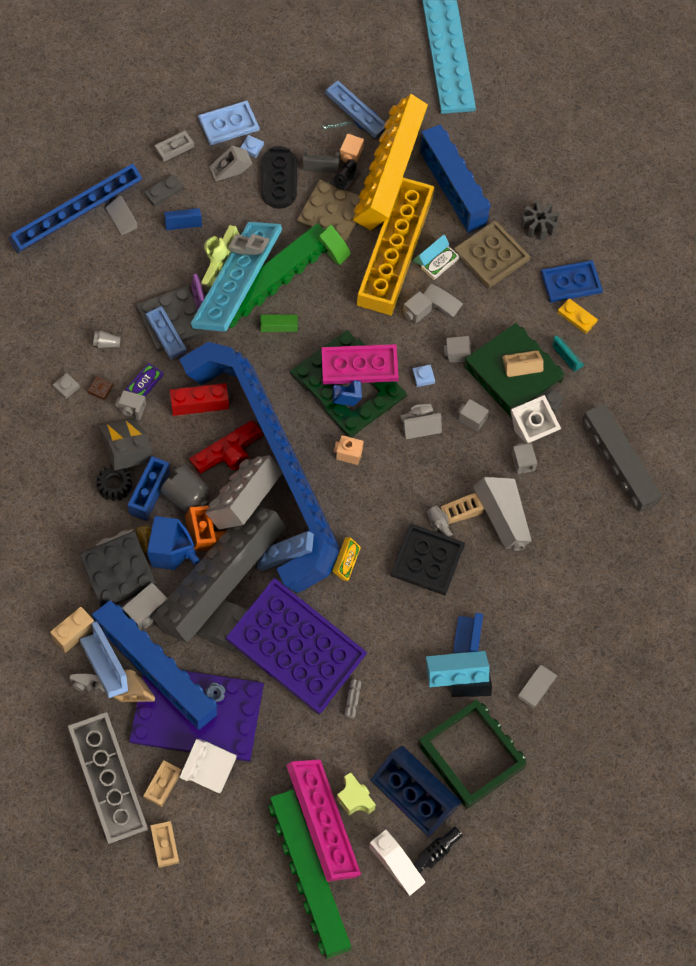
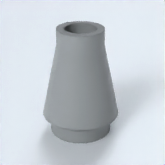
M101 330L99 332L95 331L93 346H97V348H119L121 337Z

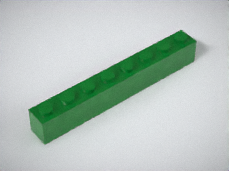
M318 223L261 267L231 321L230 328H233L240 318L247 317L255 306H261L269 295L273 296L276 294L280 286L283 284L287 285L294 275L301 274L309 263L313 264L316 262L319 255L328 251L317 239L325 230Z
M294 789L270 797L268 809L271 817H276L277 824H274L278 836L282 835L284 843H282V848L285 856H290L289 868L292 875L296 874L299 882H296V887L299 895L303 894L306 900L303 902L306 914H311L313 921L310 922L313 934H318L320 942H317L321 955L325 954L326 959L350 951V941L329 884L326 881Z

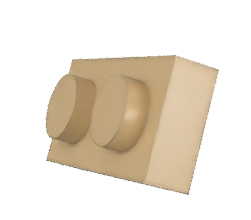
M163 760L143 797L162 807L182 773V769Z
M171 821L150 825L158 867L178 864L179 859Z

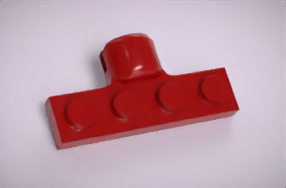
M251 420L190 457L189 461L199 474L220 462H225L231 470L238 471L239 465L244 460H249L248 453L243 448L261 438L263 432Z

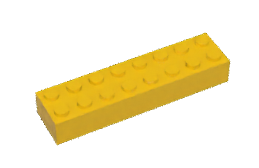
M412 94L402 98L397 105L391 107L389 111L390 117L384 125L385 131L379 139L380 145L374 153L375 159L369 167L370 173L364 181L365 187L359 195L360 201L354 209L353 221L370 231L389 218L428 104Z
M402 178L389 218L383 223L358 292L357 306L392 316L433 199L434 186Z

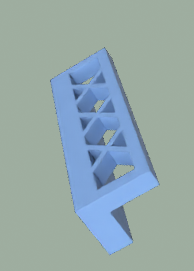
M98 622L92 623L93 635L80 639L85 654L109 698L128 692L125 671Z

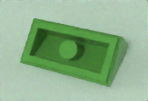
M261 315V332H298V316Z

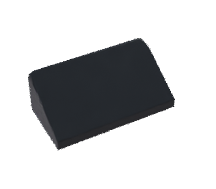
M490 673L489 682L451 685V697L491 696L492 694Z

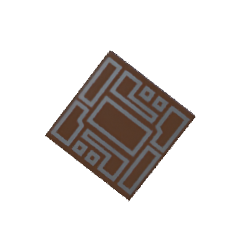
M96 376L88 389V394L105 401L114 385L112 382Z

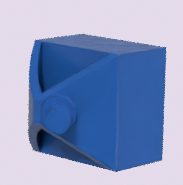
M155 516L147 550L151 567L176 570L185 559H190L194 565L198 564L200 559L195 554L194 543L184 525L178 519Z

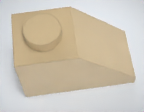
M124 670L127 677L128 692L114 696V698L120 702H154L155 697L144 680L137 676L136 672Z

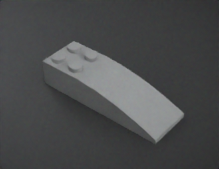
M106 712L69 725L68 731L108 844L148 830L108 713Z

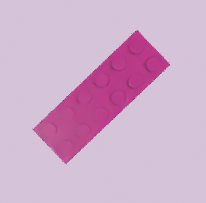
M321 760L290 762L286 766L326 881L352 879L360 876V869Z

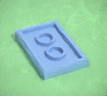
M248 101L198 115L199 122L210 146L260 130Z

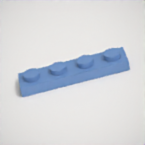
M336 81L326 89L325 94L373 138L376 139L385 131V122L342 83Z
M307 531L269 546L258 559L256 569L264 571L296 557L311 553L314 534Z

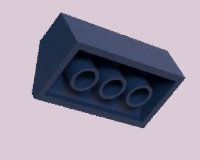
M404 746L391 752L370 779L428 837L462 803Z

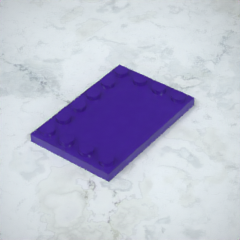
M275 578L225 638L232 646L318 715L322 713L367 654L364 649Z
M186 671L190 680L194 684L197 683L201 686L204 694L206 688L211 683H218V685H223L225 688L224 699L216 702L217 716L198 730L143 675L142 679L154 695L155 701L137 702L130 743L191 752L196 739H202L237 756L236 760L251 761L264 683Z

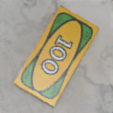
M345 537L332 570L344 581L349 580L361 548L351 537Z

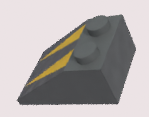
M135 418L98 426L114 471L149 463L152 447L146 433Z

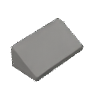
M122 196L117 197L105 207L121 235L137 229V222Z
M436 413L404 419L403 431L405 439L442 433L441 414Z

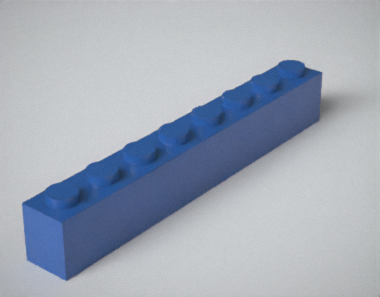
M132 163L10 234L8 239L18 254L138 184L142 177Z
M110 600L92 614V619L94 622H98L106 638L198 730L217 716L215 700L212 697H207L201 686L197 683L194 684L187 672L181 671L174 659L170 656L167 657L160 645L154 644L150 640L149 635L144 630L141 631L137 627L136 622L131 617L128 618L118 604L115 605Z

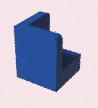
M354 380L348 387L339 385L332 387L333 403L355 406L362 399L361 381Z

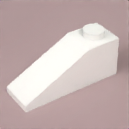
M387 830L370 842L369 849L409 896L425 884L424 879Z

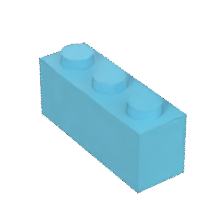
M478 651L426 656V674L429 687L489 682V663L486 652Z

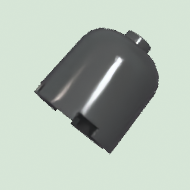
M186 464L176 469L175 472L177 474L172 480L168 478L161 488L163 496L185 513L188 512L190 507L207 506L209 503L207 501L210 495L209 486Z

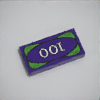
M148 363L125 391L146 396L164 376V373Z

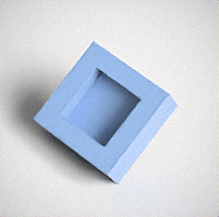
M248 135L240 148L247 150L250 156L256 158L264 146V141Z
M431 365L412 369L417 387L435 384Z

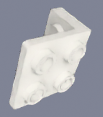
M196 739L179 778L186 781L191 780L217 793H221L237 756L202 739Z

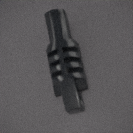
M453 827L444 837L435 839L418 855L420 858L414 863V866L419 873L427 867L431 869L450 852V847L463 837L457 827Z

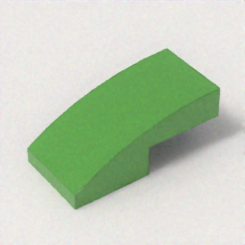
M329 225L317 237L328 250L326 253L337 265H341L351 254L348 246L332 225Z

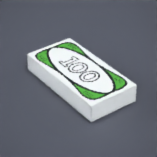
M448 246L428 264L422 265L421 269L435 280L459 260V255Z

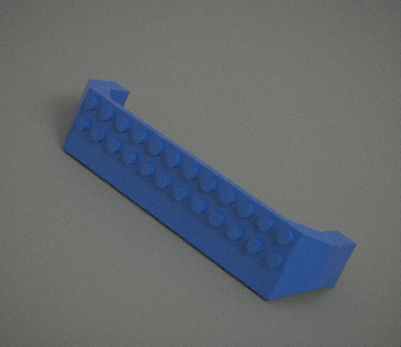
M211 342L203 344L180 358L186 374L200 385L205 384L223 372L238 378L309 527L308 532L314 534L311 553L296 557L277 568L284 586L299 593L329 576L340 552L339 544L253 365L247 357L244 358L240 351L236 352L232 347Z

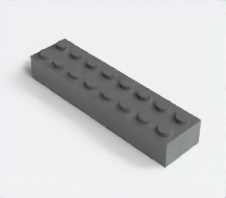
M257 506L244 525L230 527L152 617L162 632L186 643L192 639L286 528L278 514L273 510Z

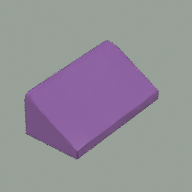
M194 274L191 290L198 311L207 294L201 284L202 281L197 274Z

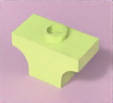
M350 772L344 777L345 788L337 794V801L348 815L358 810L370 814L375 810L376 804L369 797L370 792L364 784L360 785Z

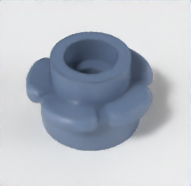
M211 683L206 688V696L212 697L215 702H220L225 697L223 685Z

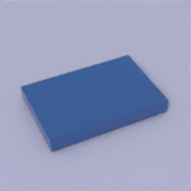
M593 260L542 269L540 271L550 303L603 292Z

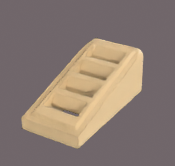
M473 493L441 506V510L447 514L450 521L448 524L483 514L484 507L477 493ZM471 502H474V503H475L476 508H473V505H472ZM464 504H467L468 511H466ZM459 506L461 514L458 513L456 507ZM452 508L454 517H451L448 509Z

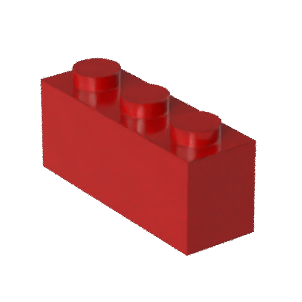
M226 383L170 390L173 416L229 409Z

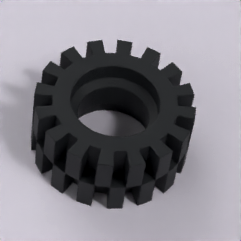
M111 464L109 469L105 466L104 471L100 470L99 475H97L98 492H100L102 497L105 496L106 500L109 501L110 498L112 501H115L118 498L120 501L122 500L121 497L126 498L127 493L131 492V476L129 471H126V468L114 471ZM117 477L122 481L120 487L112 489L107 486V482L110 478Z

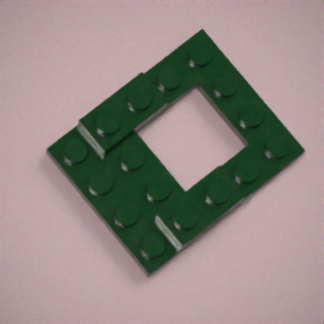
M346 330L324 347L366 345L360 339L356 340ZM322 348L290 370L293 378L318 399L326 414L350 438L407 397V393L396 381L370 382L379 393L353 412L346 405L333 403L332 386L334 384H323Z

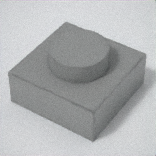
M66 373L53 384V388L67 399L80 388V385Z

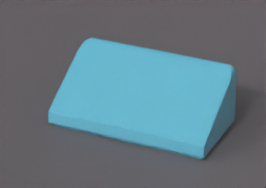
M442 235L412 261L423 266L428 264L449 246L446 236Z

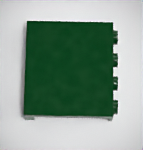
M517 323L465 358L464 363L466 370L511 418V409L534 400L557 382L561 384L565 375L562 368L558 365L556 366L549 354L544 353L539 348V344L527 335L526 330ZM539 351L543 358L542 372L512 377L507 376L502 356Z

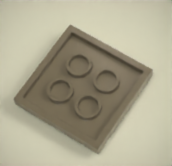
M319 180L299 215L297 223L307 228H312L318 223L324 229L332 225L346 243L357 222L353 221L355 215L354 209L360 201L359 195Z
M496 220L454 248L459 258L488 289L530 261L531 257Z

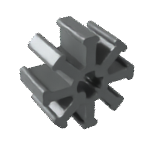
M535 201L533 209L529 205L526 206L521 227L522 229L529 228L528 237L533 238V234L539 231V240H545L547 232L551 236L554 235L559 213L557 211L556 213H551L553 205L547 203V207L541 210V201Z

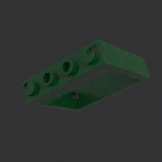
M478 699L418 741L420 749L462 802L466 810L525 769L527 764L525 755L521 751L516 750L511 737L502 732L500 723L496 719H492L488 714L487 706L484 703H480ZM473 711H476L516 764L471 795L430 741Z

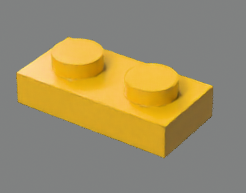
M570 298L557 312L585 334L598 321L597 318Z

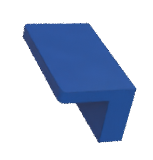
M200 208L164 212L166 230L202 227Z
M475 613L474 618L458 617L453 653L478 652L483 614Z

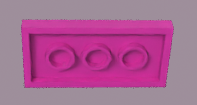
M397 344L322 347L323 384L352 383L354 380L361 381V383L398 381Z

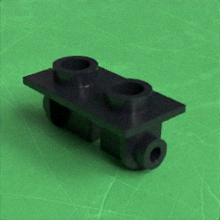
M354 159L348 160L330 184L339 189L347 190L360 173V171L356 170L357 162Z

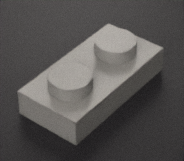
M183 131L154 146L162 161L165 162L194 148V142L187 132Z

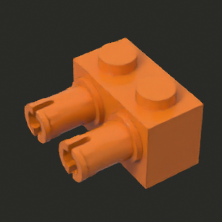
M209 506L190 507L185 515L187 530L192 538L196 552L209 551L226 532H214L213 525L215 524L205 513Z

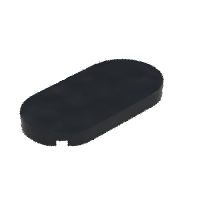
M282 146L269 149L262 157L261 196L264 202L272 208H286L292 205L297 197V157L290 149Z

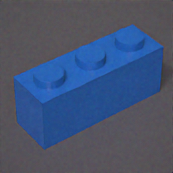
M151 457L128 503L130 515L145 521L148 520L161 493V488L171 473L169 462Z

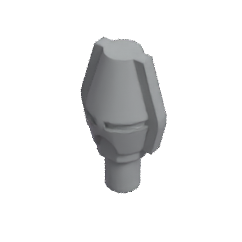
M416 404L410 407L411 411H408L409 413L400 415V418L403 422L404 419L431 415L434 412L431 404Z
M437 505L429 509L427 514L431 526L436 531H442L444 535L451 537L453 534L448 528L450 521L447 514Z

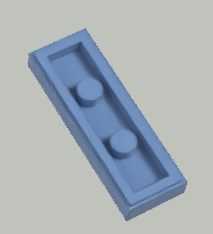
M162 306L145 313V317L170 360L187 353L185 345Z

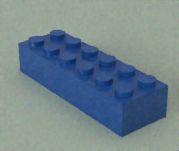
M441 124L422 131L419 152L467 233L486 226L489 218V209L491 208L490 202L483 196L480 185L474 181V176L471 171H468L463 157L459 156L456 145L451 143L448 132L442 128Z

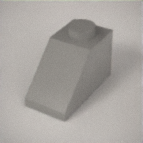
M231 146L209 168L214 180L219 181L242 174L252 165V161L247 150Z

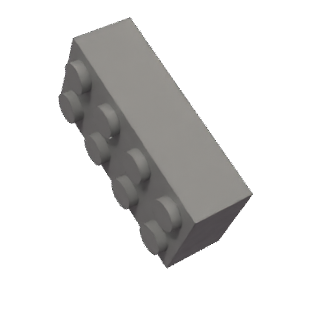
M270 455L244 460L239 465L238 471L229 478L228 484L219 491L218 497L209 504L210 507L205 513L219 530L244 525L281 476L282 470Z

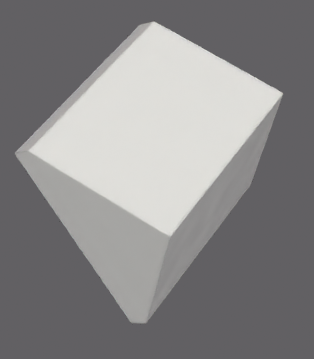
M545 395L511 409L514 431L527 444L561 429Z

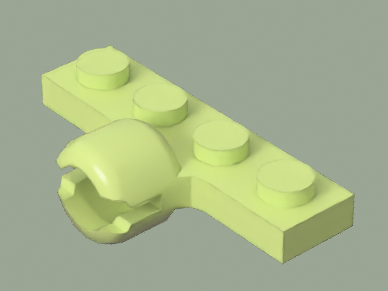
M229 225L223 239L220 237L218 240L216 236H213L205 242L204 251L210 259V266L201 284L206 293L209 292L231 253L229 245L235 235L239 234L236 226Z

